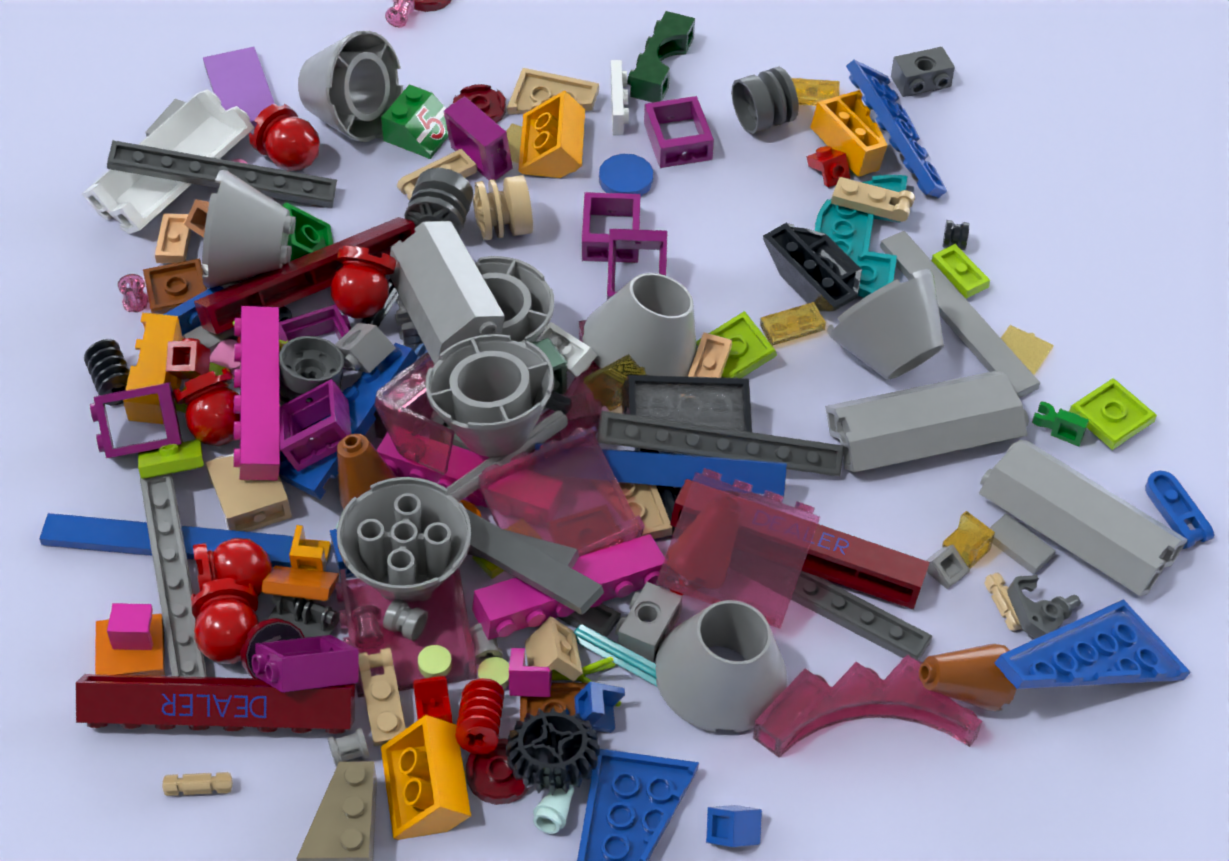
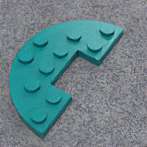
M878 175L872 176V180L862 183L901 192L906 190L908 176ZM832 198L830 200L827 199L817 215L814 231L827 234L862 269L858 296L865 298L894 281L897 255L869 252L873 219L899 223L901 221L831 204Z

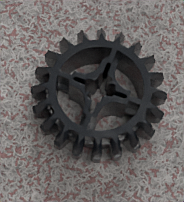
M554 707L547 713H544L539 708L536 716L526 713L524 721H516L514 730H511L508 735L506 745L508 767L513 771L516 780H523L525 788L535 785L538 794L544 788L549 789L552 796L556 789L562 788L567 794L570 788L569 785L580 788L582 779L590 780L592 770H596L598 756L600 755L596 730H592L590 721H582L580 713L570 716L567 708L562 713L557 712Z

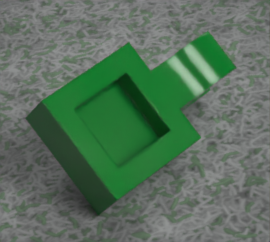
M1041 401L1037 411L1039 413L1035 412L1032 423L1039 427L1051 429V436L1079 447L1089 419L1061 408L1056 413L1051 404Z

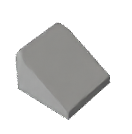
M953 544L941 548L926 560L930 562L927 572L946 589L970 572V569Z

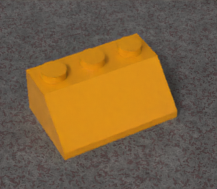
M565 90L523 114L518 168L521 174L562 178L582 167L585 109Z
M425 715L381 746L394 839L401 840L448 832L471 817L460 745L455 738L457 727L455 724Z

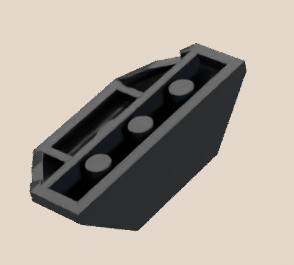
M786 222L763 235L765 245L780 276L814 311H835L858 297L862 269L827 234L807 228L794 227L793 224Z

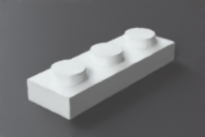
M611 60L613 135H623L624 124H629V108H624V105H628V89H623V87H627V71H622V60Z
M552 322L547 325L537 340L549 338L567 361L566 365L568 367L566 369L576 377L586 371L592 361L598 356L591 347Z

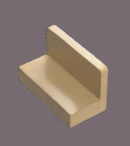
M550 616L526 639L525 648L528 666L549 667L550 672L555 669L573 682L583 673L574 631Z

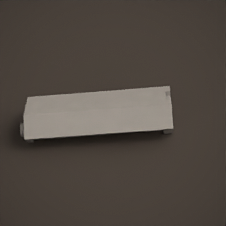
M451 221L422 222L414 229L416 231L404 242L398 241L391 247L390 256L394 257L397 262L394 273L389 274L434 365L440 360L439 355L457 342L480 335L501 334L505 318L504 313Z
M998 371L825 406L830 436L840 439V445L844 446V469L852 472L1027 436L1026 427L1029 423L1027 412L1023 409V405L1008 375Z
M1019 440L1017 443H1013L994 468L987 470L980 482L982 485L979 491L980 495L1139 596L1149 593L1165 567L1172 566L1188 540L1026 440Z

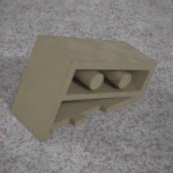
M374 761L338 763L298 853L297 861H373L377 777Z

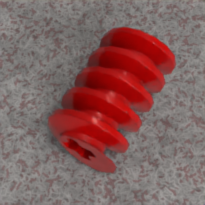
M479 678L466 684L462 690L455 738L462 749L469 753L478 755L488 754L494 751L498 745L505 692L497 681Z

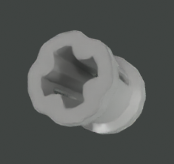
M481 623L470 628L469 638L474 642L475 653L473 654V659L475 663L480 665L485 659L490 657L503 658L502 649L498 648L497 639L488 640Z
M361 728L356 729L354 734L337 739L333 736L328 737L335 767H337L339 762L361 756L364 759L369 758L366 740Z

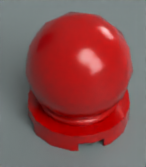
M271 104L263 109L254 121L257 123V126L254 129V134L249 133L250 144L261 155L268 156L277 167L286 171H299L309 167L319 155L320 140L318 132L309 121L299 118L297 113L287 104L282 106Z
M343 246V249L339 248L337 261L343 264V267L336 272L333 278L331 297L337 308L348 317L355 319L373 317L384 308L389 297V282L385 275L394 273L397 260L385 253H382V258L368 255L369 248Z
M223 368V374L216 376L214 371L200 375L184 383L187 388L186 390L181 392L177 388L172 392L177 404L188 405L185 418L189 431L194 438L207 445L220 446L234 440V421L240 422V414H234V395L239 394L228 388L229 384L234 381L230 368Z
M233 538L224 541L214 551L208 550L206 543L193 545L194 558L199 574L197 577L200 592L203 590L202 585L206 582L216 579L234 578L238 585L247 587L248 583L252 584L257 591V597L262 593L263 580L272 570L270 558L262 546L245 538Z
M223 578L206 582L202 585L203 590L201 592L191 595L192 615L196 619L194 629L195 642L198 649L217 664H234L241 661L240 652L242 644H245L248 638L246 635L252 627L260 623L255 613L258 609L257 591L250 583H248L247 587L236 584V579Z

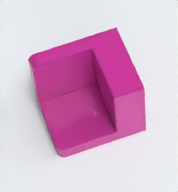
M112 603L107 628L112 649L152 650L153 641L149 631L153 613L151 604Z
M511 648L509 663L510 696L550 697L552 671L550 672V668L526 666L525 648Z

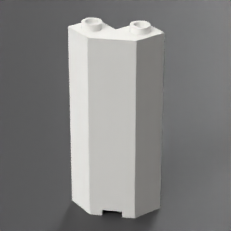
M206 89L193 96L138 145L220 159L255 127L251 124L250 118L245 111L237 106L225 110L221 105L219 97ZM110 169L85 190L82 195L101 217L107 221L114 218L122 223L120 228L123 231L131 234L140 231L185 191L191 183Z

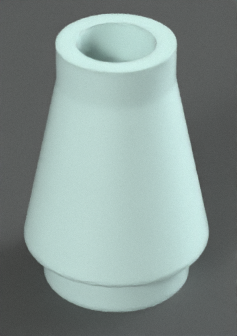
M569 785L570 788L567 794L562 788L556 789L553 796L549 792L533 810V822L539 830L548 834H555L559 829L565 827L571 797L574 793L572 785Z

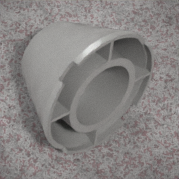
M356 31L313 55L305 61L298 77V92L303 106L310 113L352 140L369 142L375 138L383 137L381 117L403 92V85H399L397 69H401L393 47L383 36L376 32Z
M502 256L480 257L479 262L475 264L505 315L501 334L510 335L511 340L526 344L527 341L531 343L536 342L549 324L554 311L553 290L546 283L544 275L535 267L518 259Z
M930 269L911 273L913 279L907 282L900 283L897 279L851 306L837 317L840 323L835 328L832 324L827 328L830 338L887 380L896 378L933 357L944 347L934 275Z
M656 273L640 274L589 315L584 325L583 343L591 347L598 355L593 361L603 371L613 375V377L621 380V382H625L628 375L610 366L613 364L616 367L615 362L634 361L624 363V365H637V367L624 366V368L641 370L623 371L625 373L638 372V375L688 377L697 352L692 296L682 284L668 276ZM618 364L617 368L622 369V364Z
M502 334L471 337L457 342L444 350L439 355L440 360L433 368H429L426 376V394L432 408L461 441L476 454L487 457H500L519 450L529 439L553 390V368L546 354L529 341L523 344L511 340L510 335Z
M726 600L714 603L679 624L664 638L656 656V683L664 701L683 720L707 731L715 732V729L734 730L737 733L753 729L767 721L777 711L785 695L787 687L786 666L766 618L756 608L740 601ZM719 646L732 649L741 654L746 661L723 659L711 652L708 647Z

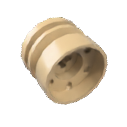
M524 175L504 178L503 191L498 190L494 179L488 182L489 193L486 192L483 181L475 182L474 214L483 240L492 239V226H494L497 238H503L504 225L506 224L509 225L513 236L531 234L533 232L531 201Z

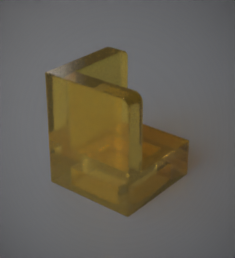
M965 511L960 517L958 528L943 541L942 547L953 544L966 565L971 569L991 550L995 532L968 511Z

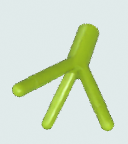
M607 657L582 667L583 673L575 681L589 683L591 680L586 677L587 674L615 667L616 664L613 663V657ZM555 669L552 670V680H570ZM621 701L615 704V706L619 707L621 705Z

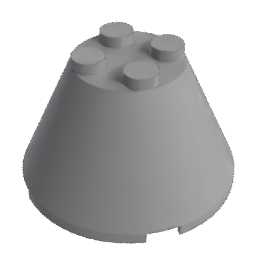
M220 170L215 179V183H220L217 194L211 193L203 241L202 264L208 265V275L203 274L202 278L203 284L207 288L222 286L282 268L283 264L290 263L292 246H287L289 234H294L296 217L290 216L288 209L229 171Z
M399 477L377 482L371 485V489L360 497H354L341 514L337 527V543L342 560L356 577L380 592L385 599H397L406 603L426 601L431 597L432 592L456 571L468 553L471 542V524L468 513L461 502L458 503L455 498L448 494V489L435 482L413 477Z

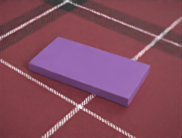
M255 47L203 57V63L212 91L219 97L222 107L225 110L235 106L239 107L247 113L251 124L256 127L255 118L263 109L275 103Z

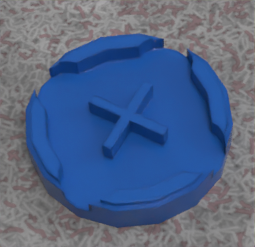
M634 154L611 156L602 163L599 169V184L606 193L641 194L642 196L650 190L653 183L651 164L643 157Z

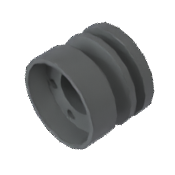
M778 66L762 71L758 76L753 74L734 80L731 91L733 107L741 126L749 134L769 129L772 124L778 126L794 121L797 118L799 111L797 92L791 77L782 67Z
M439 167L427 169L417 179L404 217L407 220L414 221L415 228L422 222L451 221L460 236L466 221V215L474 198L473 188L467 179L455 171Z
M303 336L292 339L284 344L279 352L280 406L331 379L341 390L344 356L338 346L329 340L316 336ZM312 398L306 399L308 402L313 400Z

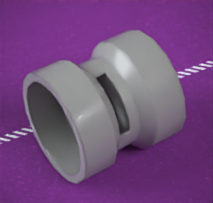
M395 599L385 613L383 628L393 633L396 631L402 632L404 638L414 642L420 637L426 626L428 612L418 607L411 609L405 601Z

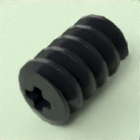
M103 339L92 344L84 354V362L98 395L126 390L130 369L127 367V362L120 350L119 343L112 339ZM123 400L108 402L105 404L110 406L120 405L123 403Z

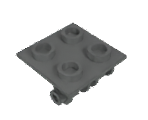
M273 595L272 603L276 604L268 619L278 618L289 621L301 629L306 638L331 635L343 614L332 610V607L316 604L313 600L308 601L305 598Z

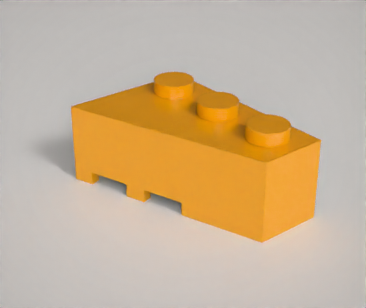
M860 90L817 102L810 126L827 146L846 153L848 166L858 177L879 171L887 148V143L877 123H873L870 118V109L864 106L861 100L862 93Z
M142 312L143 340L136 339L135 349L140 350L137 365L130 367L126 390L171 382L172 391L180 388L182 380L166 372L168 341H182L183 339L178 316ZM158 393L123 400L128 421L164 424Z

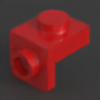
M824 146L816 149V153L806 156L808 167L822 171L825 186L837 185L840 177L850 179L846 153L832 149L831 146Z
M446 676L414 680L413 687L417 719L419 720L423 716L428 715L453 724Z

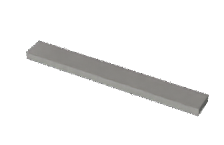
M905 231L881 240L880 248L885 254L897 255L896 266L908 280L913 279L911 276L913 272L923 269L931 270L934 275L939 315L989 372L998 371L1006 373L1019 398L1039 389V380Z
M172 473L146 479L140 478L172 676L208 677L204 654L198 649L194 639L196 619L192 615L191 610L193 589Z

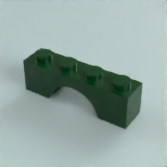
M665 11L661 21L657 20L653 36L648 37L644 53L639 54L635 70H631L629 73L627 84L631 86L630 97L652 103L663 100L669 89L670 68L661 61L673 55L687 53L694 39L695 18Z

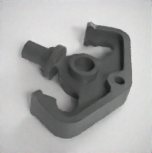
M1038 575L1018 576L1008 587L1007 593L1023 631L1035 639L1059 628L1063 621L1071 616L1072 610L1081 604L1077 595H1071L1067 598L1057 596L1051 601L1041 600L1033 602L1022 593V590L1025 589L1032 592L1036 589L1037 581L1039 580Z

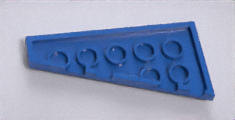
M853 59L846 65L851 74L849 76L851 83L857 89H861L864 94L862 100L868 108L874 110L877 114L876 122L884 131L887 130L890 134L889 142L896 151L901 152L904 156L903 164L911 173H915L919 180L917 181L919 189L925 195L929 194L940 198L947 190L936 168L930 162L925 161L929 155L926 149L917 143L920 137L906 110L899 103H896L899 96L895 90L888 86L891 83L889 77Z
M395 343V349L370 373L363 372L361 377L351 387L346 388L342 392L349 403L351 434H362L365 436L376 420L373 414L378 406L385 407L390 399L387 393L391 387L402 382L417 360L418 356L412 348ZM330 414L329 416H327V417H325V418H323V419H321V420H319V421L313 423L311 426H313V425H315L316 423H318V422H320V421H322V420H324V419L330 417L331 414ZM337 451L298 472L283 452H280V479L321 500L326 493L323 486L329 478L335 479L338 475Z
M1124 599L1005 652L995 661V665L1016 689L1185 680L1191 673Z
M600 749L596 770L592 771L577 861H649L698 770L699 762Z

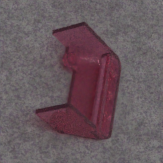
M427 352L376 392L375 408L400 455L445 475L448 471L455 431L430 420L434 409L428 401L425 382L429 368L434 367V363Z

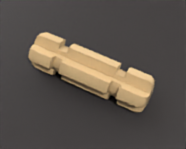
M999 573L988 575L984 584L988 592L993 593L991 597L1001 616L1007 618L1005 620L1007 627L1013 632L1022 629L1009 599L1008 587L1004 586L1005 581L1002 575Z
M218 772L216 776H212V773L183 774V778H178V774L164 776L162 784L163 792L166 796L179 795V792H183L184 795L212 794V790H217V793H229L232 790V776L229 772Z

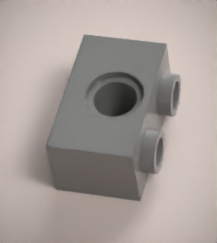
M357 323L335 344L344 356L345 369L348 370L350 368L356 372L362 371L370 373L395 349L394 345L377 325Z
M646 582L641 593L636 591L632 597L629 606L630 612L627 617L622 616L616 626L615 634L618 635V643L655 662L662 641L673 630L681 615L683 596Z

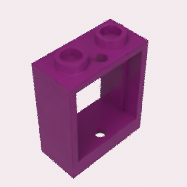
M464 96L443 111L451 148L455 151L462 149L477 164V171L486 179H494L496 181L513 169L507 132Z
M697 96L644 105V126L660 168L713 160L714 139ZM693 119L699 135L664 140L659 124Z
M584 192L582 261L608 262L609 234L590 233L591 215L633 216L632 229L639 230L641 194ZM616 249V262L638 263L639 249Z
M609 229L607 300L616 293V249L659 250V274L666 276L667 230Z
M335 304L279 322V340L289 342L295 338L303 336L317 337L335 331L340 340L351 330V325L348 317L344 314L341 315Z
M333 379L279 407L280 450L297 472L336 452L338 443L344 437L351 434L349 403ZM307 398L313 399L310 402L306 401ZM331 414L330 417H328V418H326V419H324V420H322V421L316 423L315 425H313V426H311V427H309V428H307V429H305V430L302 431V429L308 427L309 425H311V424H313V423H315V422H317V421H319V420H321V419H323V418H325V417H327V416H329V415Z
M171 382L93 397L94 403L90 404V411L93 422H99L101 431L100 434H96L99 452H105L106 458L158 449L169 444H182L183 440ZM158 393L167 438L114 448L105 403Z
M332 635L255 643L252 669L257 678L280 692L358 683L359 649Z

